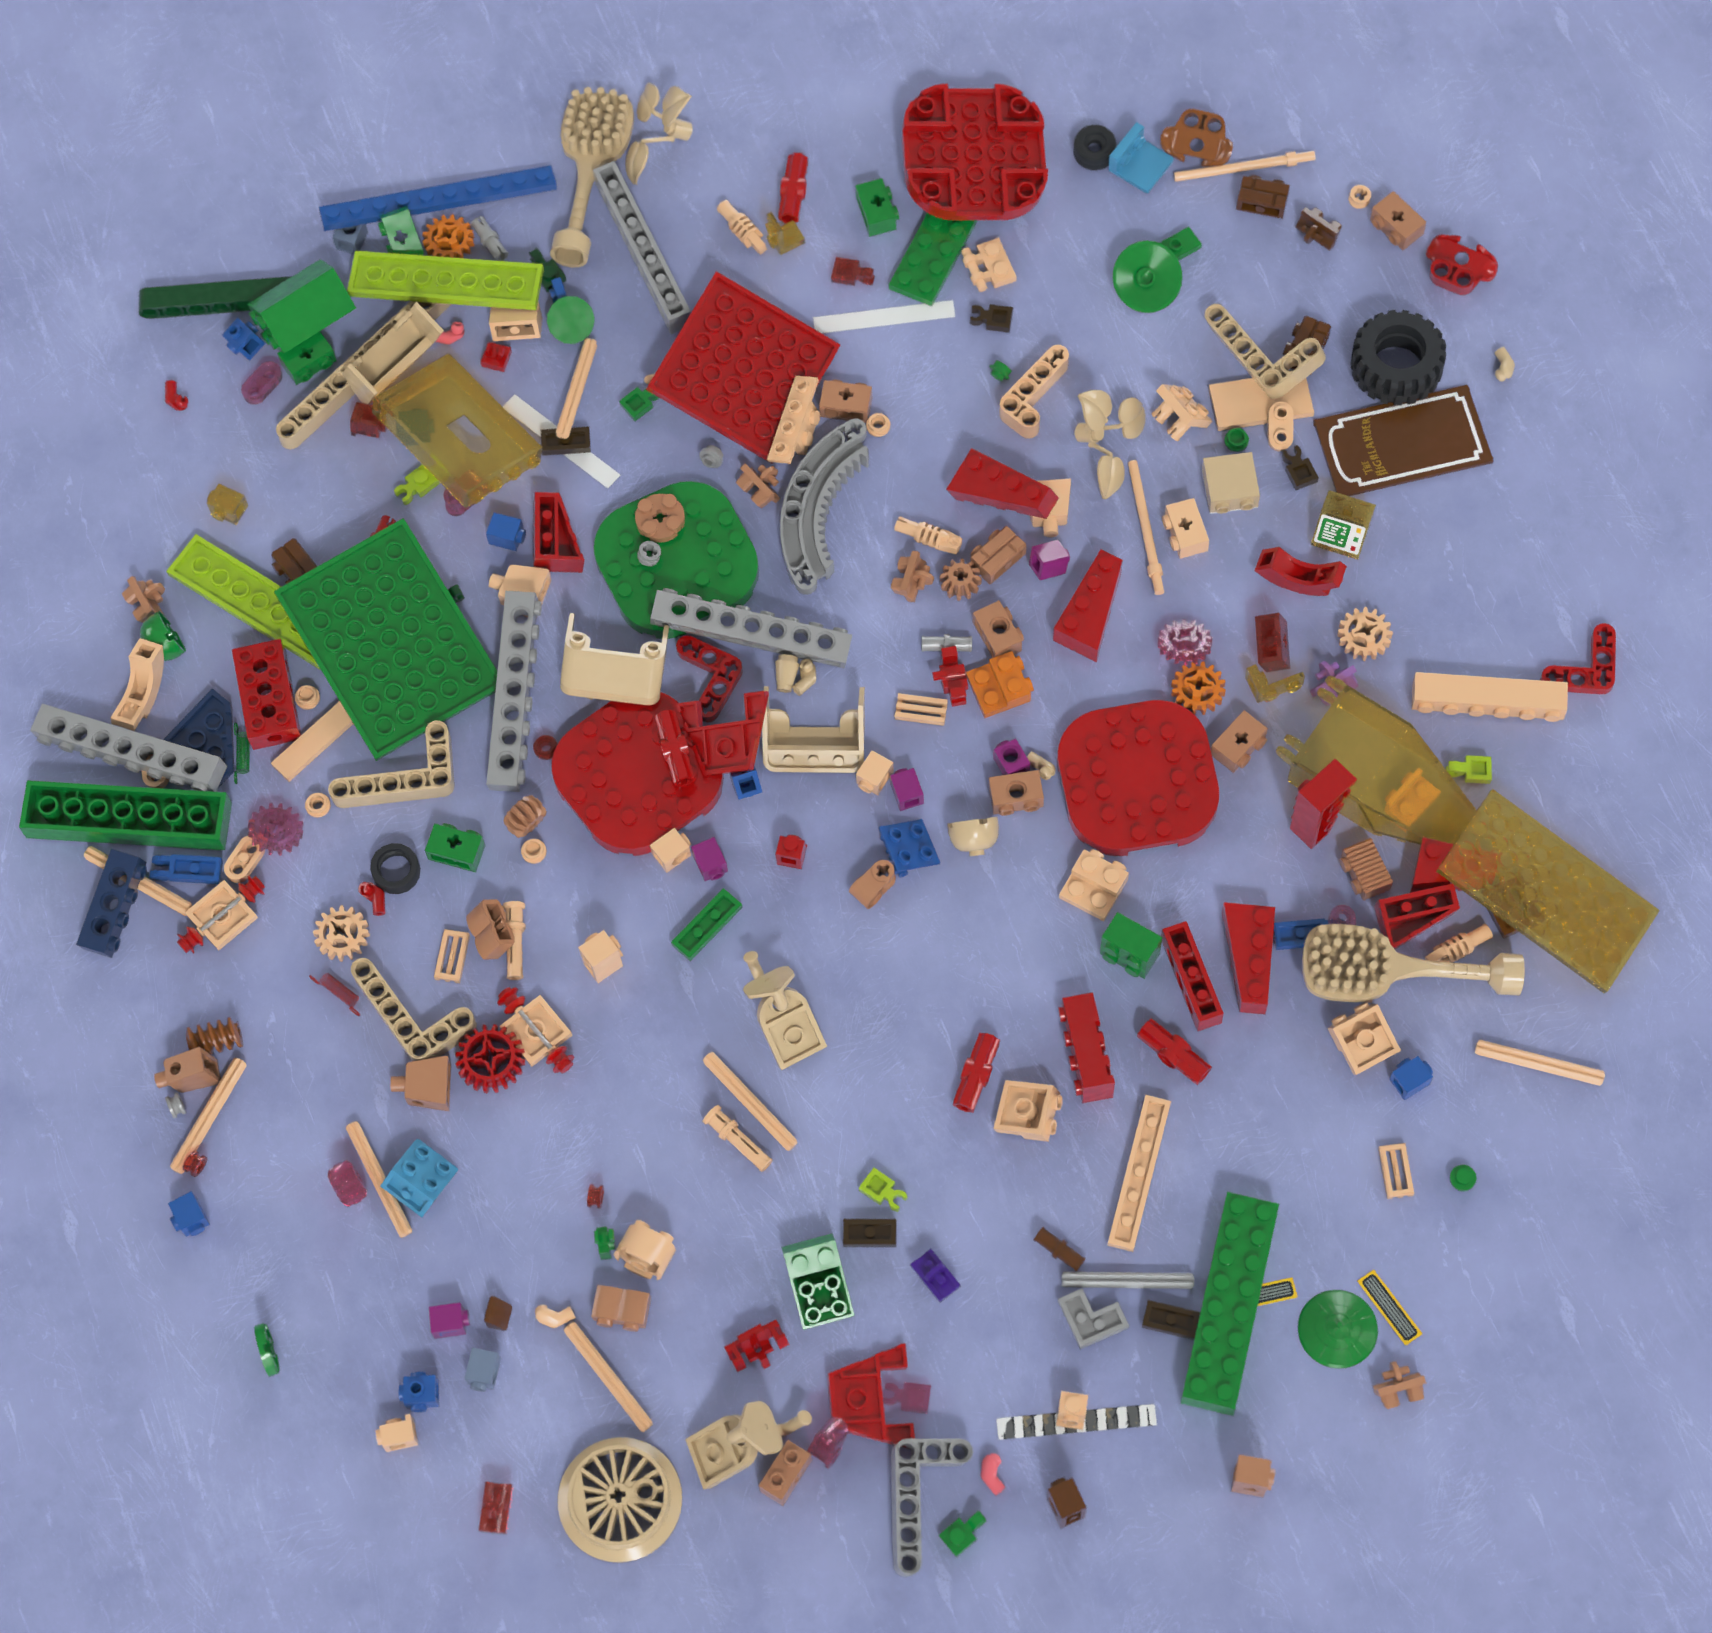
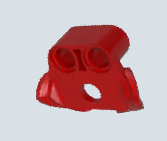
M1440 234L1432 239L1426 250V257L1432 261L1430 280L1433 284L1463 296L1472 292L1480 281L1490 282L1495 278L1498 270L1497 260L1482 245L1477 244V251L1458 244L1461 240V237L1458 235ZM1461 252L1466 253L1469 257V261L1463 265L1455 261V256ZM1442 268L1448 273L1444 276H1438L1435 271ZM1464 277L1470 282L1467 285H1460L1457 280Z

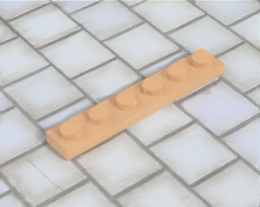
M1145 1095L1107 1246L1131 1252L1134 1251L1171 1105L1169 1100Z

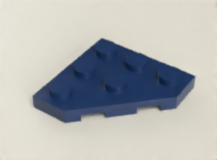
M211 689L163 740L220 757L227 765V768L218 786L219 788L234 772L233 716L231 703L214 689Z

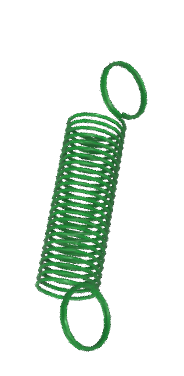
M234 723V734L236 735V771L234 772V782L237 784V773L249 772L250 743L247 737H238V735L246 736L247 734H238V725Z

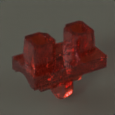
M485 1482L479 1532L507 1534L513 1490L512 1484Z

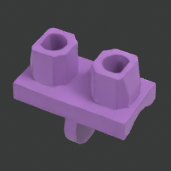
M1322 661L1319 663L1320 672L1315 674V677L1318 681L1323 678L1326 681L1311 689L1310 693L1313 697L1318 696L1325 706L1330 705L1339 699L1333 688L1336 684L1339 683L1345 694L1358 687L1356 678L1353 675L1357 670L1352 665L1335 674L1334 671L1340 668L1338 663L1334 662L1329 665L1326 661Z

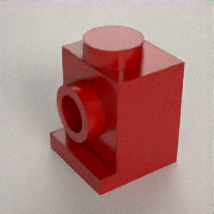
M780 835L775 854L777 865L802 870L807 850L805 840L796 835H787V837Z

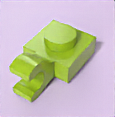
M1466 755L1464 762L1448 761L1446 777L1465 776V783L1490 784L1492 781L1491 757Z

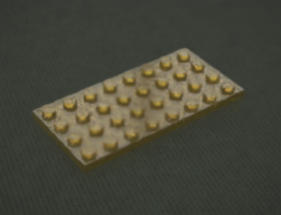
M1494 789L1489 791L1436 870L1444 878L1602 993L1608 992L1660 911Z

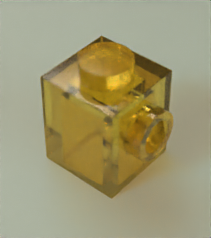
M218 484L215 490H212L207 497V506L211 516L221 522L226 520L237 525L248 507L243 494L221 484Z

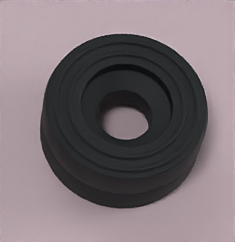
M1089 125L1082 128L1074 139L1073 153L1077 163L1088 170H1101L1108 167L1109 156L1116 148L1115 136L1108 128L1101 125ZM1096 143L1101 146V150L1093 152L1088 147Z

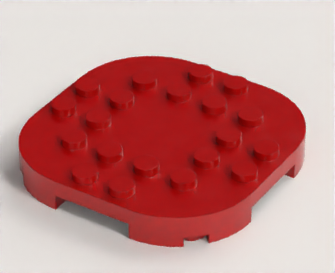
M947 83L934 85L921 91L920 95L909 103L902 124L905 184L914 202L925 212L946 220H1010L1021 217L1031 211L1040 201L1048 180L1043 134L1045 124L1042 113L1034 101L1031 103L1022 95L1023 92L1019 89L1003 84H994V88H948Z
M662 692L660 693L659 701L653 705L617 701L608 702L570 729L561 738L553 754L552 775L560 797L563 801H566L590 831L593 839L603 848L616 854L620 852L639 856L651 853L650 845L673 828L678 832L701 814L703 816L707 815L717 804L722 793L724 774L703 775L692 748L694 744L690 734L685 730L682 714L678 712L676 703L679 702ZM667 709L675 710L681 733L684 734L690 754L688 757L695 777V781L683 787L674 786L668 763L665 762L659 742L661 739L654 718L660 711Z
M1150 700L1093 710L1075 719L1063 733L1058 747L1057 766L1064 791L1069 823L1080 841L1087 843L1100 853L1109 856H1128V852L1176 843L1178 847L1183 846L1201 837L1212 821H1214L1219 803V785L1210 745L1202 723L1187 708L1170 701Z

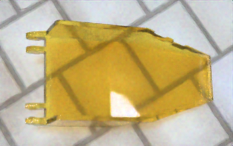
M1328 676L1325 679V683L1340 694L1336 698L1327 689L1322 687L1318 689V696L1331 704V707L1305 744L1292 735L1287 734L1284 737V741L1289 746L1299 751L1298 754L1295 756L1283 746H1278L1275 750L1277 755L1290 765L1288 781L1298 788L1304 780L1313 779L1332 760L1336 759L1357 778L1356 783L1349 788L1351 793L1342 801L1344 806L1339 814L1374 835L1393 837L1400 842L1405 843L1408 841L1421 845L1422 839L1425 837L1459 845L1478 818L1479 812L1413 725L1346 685L1341 679Z

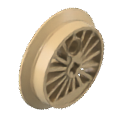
M627 1437L605 1439L584 1449L566 1469L558 1492V1512L562 1526L569 1538L583 1552L608 1562H630L643 1558L657 1550L675 1529L682 1508L680 1480L669 1459L651 1444ZM615 1453H626L619 1480ZM610 1454L613 1482L598 1459ZM632 1454L641 1457L642 1459L627 1478ZM594 1461L608 1485L585 1470L586 1467ZM648 1462L655 1468L652 1472L635 1481ZM660 1475L663 1485L656 1486L652 1479ZM583 1476L603 1490L584 1486ZM643 1487L653 1489L652 1495L647 1499L639 1497V1492ZM621 1492L622 1495L625 1496L621 1498L620 1503H617L616 1500L613 1499L617 1497L616 1493ZM664 1492L663 1503L657 1502L659 1493ZM585 1493L597 1495L599 1497L586 1499ZM599 1504L592 1510L588 1511L587 1506ZM652 1507L661 1509L658 1518L654 1519L641 1509ZM604 1510V1512L601 1514V1516L596 1521L594 1526L590 1529L589 1519H591L592 1517L596 1516ZM631 1510L651 1523L652 1526L643 1532ZM625 1513L639 1535L628 1540ZM611 1514L605 1540L595 1537L598 1530ZM617 1515H619L623 1540L619 1542L611 1541Z

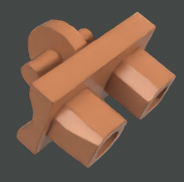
M746 463L740 468L743 474L738 478L736 484L746 493L754 485L759 488L751 497V500L762 509L770 501L777 503L781 499L768 485V483H771L773 486H776L779 483L775 478L778 470L774 466L766 468L764 465L759 466L760 476Z
M912 551L910 557L899 558L898 570L900 573L905 574L903 578H893L891 589L895 594L904 595L908 602H915L918 590H923L925 585L933 584L934 576L929 573L930 567L927 566L926 561L920 558L919 551Z
M131 576L127 580L130 586L121 594L128 604L134 605L137 601L140 602L141 605L133 610L136 620L143 623L156 612L160 611L163 613L157 604L163 601L161 597L165 591L163 584L153 583L152 580H148L145 583V581H137L134 576Z
M1393 1361L1389 1362L1390 1371L1382 1373L1384 1380L1391 1378L1393 1380L1372 1386L1374 1394L1380 1397L1384 1408L1391 1409L1400 1405L1397 1392L1406 1390L1407 1398L1410 1402L1424 1399L1423 1384H1426L1424 1375H1420V1373L1402 1377L1401 1375L1410 1373L1408 1365L1399 1368L1397 1362Z

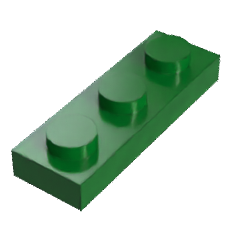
M723 888L671 941V945L691 961L743 908L742 904Z

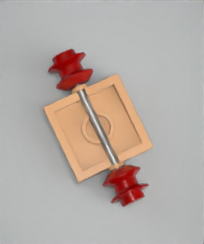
M248 875V882L245 885L238 883L240 893L237 894L223 880L185 912L186 916L197 928L195 930L193 927L186 926L187 933L184 936L177 934L180 938L176 941L185 953L191 951L194 954L193 947L197 944L204 946L202 937L205 936L218 951L258 919L257 915L245 901L255 903V896L258 893L265 895L262 891L265 888L264 884L256 876L251 878Z
M505 988L498 995L499 1000L497 1004L498 1006H506L505 1014L514 1015L499 1026L500 1029L505 1026L507 1027L505 1035L510 1032L516 1034V1038H512L511 1041L521 1040L522 1045L520 1044L516 1048L525 1050V1053L522 1055L531 1067L547 1056L546 1064L553 1063L555 1065L554 1073L567 1072L573 1066L574 1055L567 1056L565 1054L567 1047L560 1045L573 1036L572 1032L541 995L523 1007L526 998L525 996L518 997L516 995L518 988Z

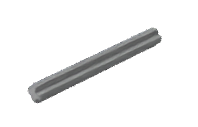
M1063 1272L1062 1286L1192 1289L1194 1287V1275L1192 1273Z

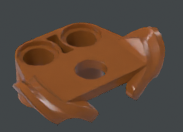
M1197 109L1185 110L1176 125L1166 127L1162 131L1160 138L1161 147L1167 154L1182 162L1185 161L1184 155L1204 159L1201 163V166L1204 167L1219 166L1227 163L1232 154L1233 143L1230 139L1226 138L1225 122L1220 115ZM1189 117L1198 119V123L1193 127L1185 124ZM1213 122H1218L1221 125V128L1216 132L1208 129L1209 125ZM1194 139L1202 140L1204 143L1203 149L1198 152L1193 151L1190 148L1191 141Z

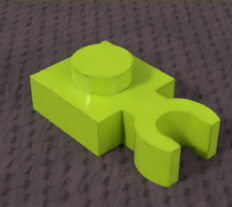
M423 463L405 477L407 484L397 486L394 489V493L397 497L402 493H406L407 495L402 498V502L404 505H408L412 502L415 494L422 498L440 484L439 479Z
M874 1167L858 1188L861 1193L879 1205L884 1200L888 1201L889 1207L895 1212H898L900 1207L893 1202L894 1199L897 1197L905 1201L908 1199L904 1191L893 1190L895 1181Z

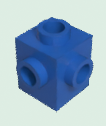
M239 318L222 334L228 341L226 346L236 355L240 352L249 361L266 344L256 334L259 330L250 321H247L245 324Z
M412 1372L410 1376L403 1377V1385H399V1401H403L405 1407L411 1409V1412H425L427 1408L439 1407L438 1378L436 1375H426V1372Z

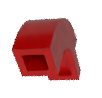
M1274 547L1261 551L1254 571L1269 582L1284 589L1311 596H1328L1330 589L1340 587L1347 566L1341 561L1326 564L1306 563L1292 557L1282 548Z

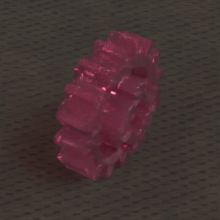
M1182 619V623L1179 624L1174 620L1172 626L1165 624L1164 630L1159 631L1158 648H1160V654H1166L1167 661L1172 658L1175 659L1174 664H1178L1180 661H1183L1184 665H1188V661L1198 664V658L1205 660L1206 654L1211 653L1213 638L1210 636V630H1204V624L1195 625V620L1187 623L1186 619Z
M269 803L268 809L260 806L259 813L253 812L252 819L248 822V837L252 838V845L259 844L260 852L268 849L269 855H272L273 851H277L279 856H281L284 849L289 853L292 852V847H298L300 839L303 837V821H299V813L292 815V807L284 810L282 803L278 805V808H274L272 803ZM278 825V829H276V833H273V831H274V829H275V826Z

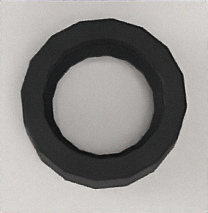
M391 843L382 846L371 859L370 870L375 884L389 894H401L409 891L420 878L421 868L416 854L410 847L403 844ZM393 856H403L410 864L408 875L396 882L385 880L381 875L383 862Z

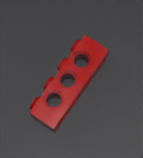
M1187 921L1163 928L1161 933L1162 944L1197 1032L1222 1024L1224 1013Z

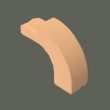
M139 638L129 655L130 678L127 689L111 716L112 724L135 731L142 718L147 719L159 691L164 667L163 646Z

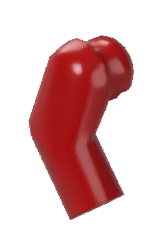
M174 380L165 382L166 404L177 411L185 410L189 401L186 396L183 398L182 395L177 394V382Z
M362 882L358 887V892L372 902L373 915H385L384 891L372 882Z

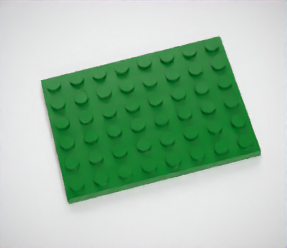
M404 518L274 591L275 596L375 761L423 735L427 725L432 721L445 722L496 692L497 670Z

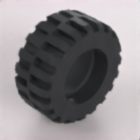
M1390 310L1385 315L1381 312L1374 315V320L1370 318L1364 322L1363 327L1359 328L1356 333L1351 357L1353 379L1355 382H1358V387L1362 392L1367 391L1370 398L1373 400L1378 398L1380 403L1388 404V402H1392L1394 406H1402L1404 402H1407L1408 405L1416 403L1417 398L1423 400L1428 397V394L1432 393L1437 388L1438 382L1441 381L1446 360V343L1442 338L1441 331L1438 328L1434 329V323L1429 319L1424 320L1423 315L1418 313L1413 315L1407 310H1402V312ZM1401 347L1413 352L1420 362L1409 368H1394L1383 363L1377 356V353L1386 348Z

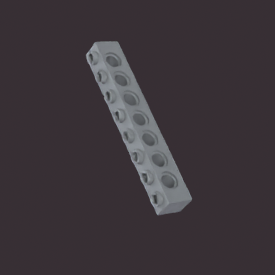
M615 161L593 169L596 187L670 334L681 331L691 311Z
M664 588L663 591L657 590L650 624L661 627L668 625L670 629L845 668L852 634H847L848 631L845 629L833 628V630L823 628L822 624L816 622H809L808 625L799 623V619L785 616L782 619L775 617L774 613L768 611L756 613L750 611L749 607L736 605V608L726 606V603L720 600L708 602L694 594H687L686 597L677 595L678 592L672 589ZM676 605H681L686 611L682 615H676L672 612V608ZM699 611H706L709 613L710 618L706 621H701L696 617V614ZM725 616H729L734 620V624L724 626L720 620ZM754 622L758 625L759 629L755 632H749L746 630L745 624ZM777 627L782 630L783 635L775 638L770 635L769 630ZM797 633H803L807 637V641L798 643L794 640L793 636ZM820 639H828L832 646L828 649H823L818 645V641Z
M505 591L486 783L489 790L520 792V784L524 785L525 770L522 769V762L527 760L528 746L524 745L525 736H529L530 721H527V712L532 710V697H529V690L534 687L535 674L531 673L532 663L536 664L537 649H533L534 640L539 638V625H536V617L541 615L542 603L538 601L535 592ZM519 616H528L526 622L521 624L516 622ZM516 640H526L522 647H514ZM515 663L524 664L520 671L515 672L511 670ZM520 687L521 691L518 695L512 696L509 695L510 689ZM511 711L519 712L518 717L514 720L506 718L507 714ZM509 735L517 737L516 741L512 744L504 743L505 738ZM505 760H514L511 768H502V763Z
M45 704L41 705L30 729L37 737L36 740L46 746H51V743L59 745L58 747L66 752L72 753L75 750L81 752V755L89 759L101 758L105 763L112 766H117L118 763L135 773H139L140 770L146 771L147 775L152 778L161 780L162 777H165L175 785L183 786L187 784L196 791L216 792L227 768V765L218 756ZM65 727L61 733H58L61 728ZM84 734H87L84 739L80 740ZM109 741L106 746L102 747L104 742ZM131 747L130 751L124 754V751ZM153 754L151 759L146 760L149 755ZM172 761H176L173 766L168 767ZM198 767L195 773L190 774L194 768Z

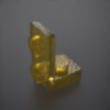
M767 213L768 223L765 226L769 233L767 240L772 249L776 248L778 253L782 255L805 244V238L794 220L780 226L773 213Z
M1255 664L1247 667L1245 679L1256 702L1259 703L1262 701H1273L1285 692L1293 693L1298 691L1304 683L1305 675L1303 672L1268 685L1266 675L1263 671L1259 672Z

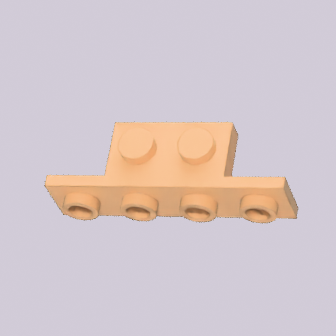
M795 376L767 458L769 462L791 464L794 452L799 455L807 454L808 448L813 442L815 427L820 421V413L812 402L819 381L817 377Z

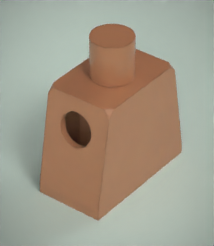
M201 1047L165 1059V1071L154 1074L155 1083L158 1088L171 1086L180 1093L218 1085L221 1080L218 1059Z
M448 1056L406 1063L405 1076H391V1092H405V1100L408 1105L449 1111L451 1062Z

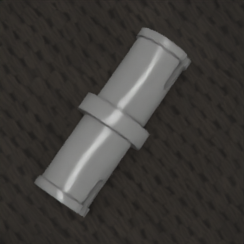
M483 216L479 217L480 222L478 218H475L471 222V226L481 238L482 246L487 247L495 261L506 259L508 252L498 240L499 235L497 232L492 231Z
M944 634V637L922 636L921 639L922 652L941 651V648L956 646L957 651L972 652V636L950 637L949 634Z

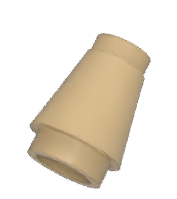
M787 654L778 656V660L775 661L777 691L785 693L792 691V686L800 666L798 657Z

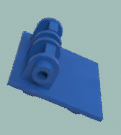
M922 819L879 827L880 839L884 842L886 854H889V861L893 862L894 873L898 874L899 877L908 875L907 870L941 863Z

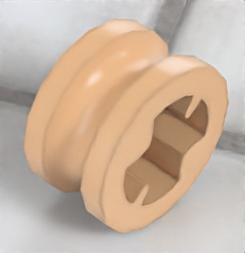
M1364 185L1354 186L1348 198L1350 205L1356 209L1365 208L1370 202L1371 191ZM1356 194H1361V197L1364 195V199L1358 200L1359 197L1355 198Z

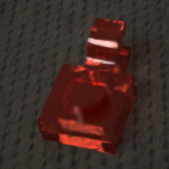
M836 257L831 274V282L855 286L856 280H859L863 284L873 285L875 275H873L874 269L860 267L859 260Z

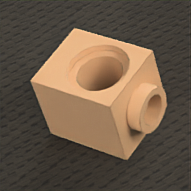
M871 750L856 773L858 787L866 793L870 794L872 792L879 795L889 780L890 775L894 772L893 762Z
M675 828L650 845L652 855L666 873L691 856L690 840L684 833L679 834Z

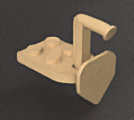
M755 951L747 952L743 959L748 964L754 980L747 983L743 991L749 999L763 997L758 1005L757 1019L778 1067L783 1070L826 1048V1042L807 1000L797 990L787 987L795 977L794 971L789 966H782L764 974L758 961V953Z
M762 1401L749 1402L744 1405L741 1415L724 1416L686 1438L685 1440L703 1490L711 1489L748 1468L754 1462L758 1451L763 1455L779 1452L783 1446L782 1438L803 1426L809 1425L812 1422L811 1414L806 1410H801L791 1420L783 1424H776L772 1411L766 1403Z

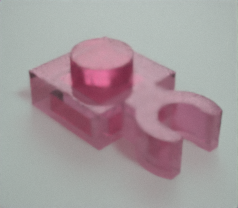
M904 1382V1389H899L895 1384H885V1390H891L895 1393L893 1398H883L885 1405L891 1406L900 1402L902 1403V1411L928 1414L931 1385Z

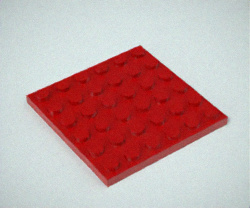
M716 271L646 390L768 461L767 458L795 376L817 377L819 384L841 345Z

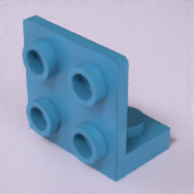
M1136 122L1110 154L1109 171L1141 191L1149 193L1171 166L1174 158L1145 141L1144 126Z
M416 1139L392 1168L380 1187L420 1217H423L457 1173L458 1168L420 1139Z

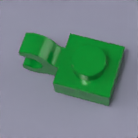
M637 387L622 398L619 404L635 422L654 408L651 401H656L659 397L646 389L641 391Z
M607 1226L598 1227L594 1231V1242L598 1245L601 1260L612 1259L611 1250H616L614 1230L607 1229Z
M980 1511L976 1512L965 1524L958 1518L938 1536L957 1558L977 1541L973 1533L987 1522L986 1518Z

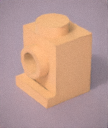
M1061 1391L1056 1426L1083 1430L1088 1395Z
M406 1414V1420L404 1421L401 1418L387 1420L385 1425L379 1426L380 1429L375 1430L377 1443L382 1445L386 1452L418 1445L415 1422L411 1414Z

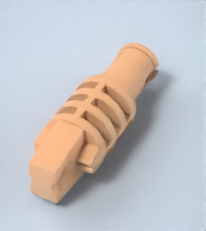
M728 200L722 201L718 205L717 211L728 221L729 229L747 249L752 246L759 255L764 253L767 247L761 239L764 236L745 214L738 213Z
M901 516L896 521L894 530L914 537V540L918 543L953 554H957L961 548L962 538L948 530L940 529L937 526L934 527V525L924 521L920 523L913 522Z
M1484 923L1467 934L1464 932L1459 933L1433 947V952L1425 956V960L1453 963L1471 954L1474 951V947L1492 939L1493 934L1488 925Z

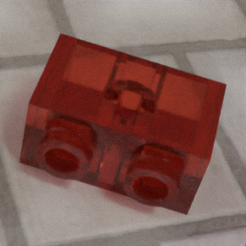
M1280 613L1255 616L1258 664L1265 672L1290 669L1287 621Z

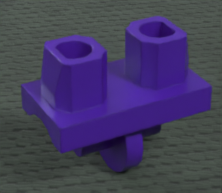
M931 1248L910 1264V1267L939 1303L961 1287L960 1283Z

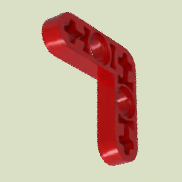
M1601 623L1594 628L1591 637V668L1551 665L1542 671L1540 680L1550 681V678H1548L1549 674H1554L1555 682H1563L1564 679L1562 678L1566 674L1565 682H1568V692L1601 695L1609 693L1615 683L1616 632L1613 626ZM1601 632H1605V635L1608 636L1605 642V646H1601ZM1602 653L1609 656L1610 662L1601 664L1596 656ZM1601 671H1606L1604 674V680L1607 682L1606 686H1601L1599 681ZM1571 676H1582L1584 683L1582 685L1573 684Z
M683 636L676 644L678 656L682 660L714 674L699 699L701 701L702 721L712 722L721 713L743 673L742 663L737 657L695 637ZM691 644L692 650L688 649L687 652H684L683 646L687 647ZM707 653H712L717 658L713 663L708 664L702 660L703 656ZM732 665H735L736 671H735V670H732V671L730 672V674L728 675V678H729V681H728V680L725 678L726 675H727V673H728V672H727V667H731ZM717 684H724L727 689L723 694H716L713 692V687ZM712 698L714 700L712 703L713 712L708 711L707 714H704L703 707L708 708Z

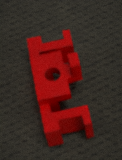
M956 646L941 648L943 665H939V671L932 672L933 680H941L944 694L949 693L952 707L965 705V690H968V682L964 664H958Z
M776 1319L764 1326L759 1324L737 1336L738 1340L724 1347L737 1373L747 1368L741 1356L742 1353H745L750 1363L758 1359L761 1366L766 1369L771 1366L766 1354L774 1351L768 1339L773 1337L780 1350L789 1345L787 1337L782 1332Z

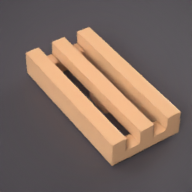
M898 693L895 720L944 726L948 700ZM901 710L916 711L918 713L940 714L941 716L934 717L911 713H903L901 712Z
M444 929L434 974L435 980L440 981V979H443L446 982L454 981L460 984L470 939L469 933ZM453 936L446 973H442L449 937ZM459 938H462L455 975H453L452 971Z
M1406 1144L1379 1146L1378 1150L1387 1199L1414 1196ZM1395 1150H1400L1407 1188L1402 1190ZM1386 1151L1390 1152L1396 1186L1395 1191L1392 1190Z

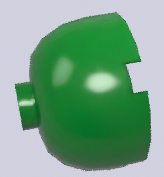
M158 611L143 622L140 627L141 639L162 645L164 661H171L185 653L186 648L178 633L174 632L170 627L171 623L163 613Z

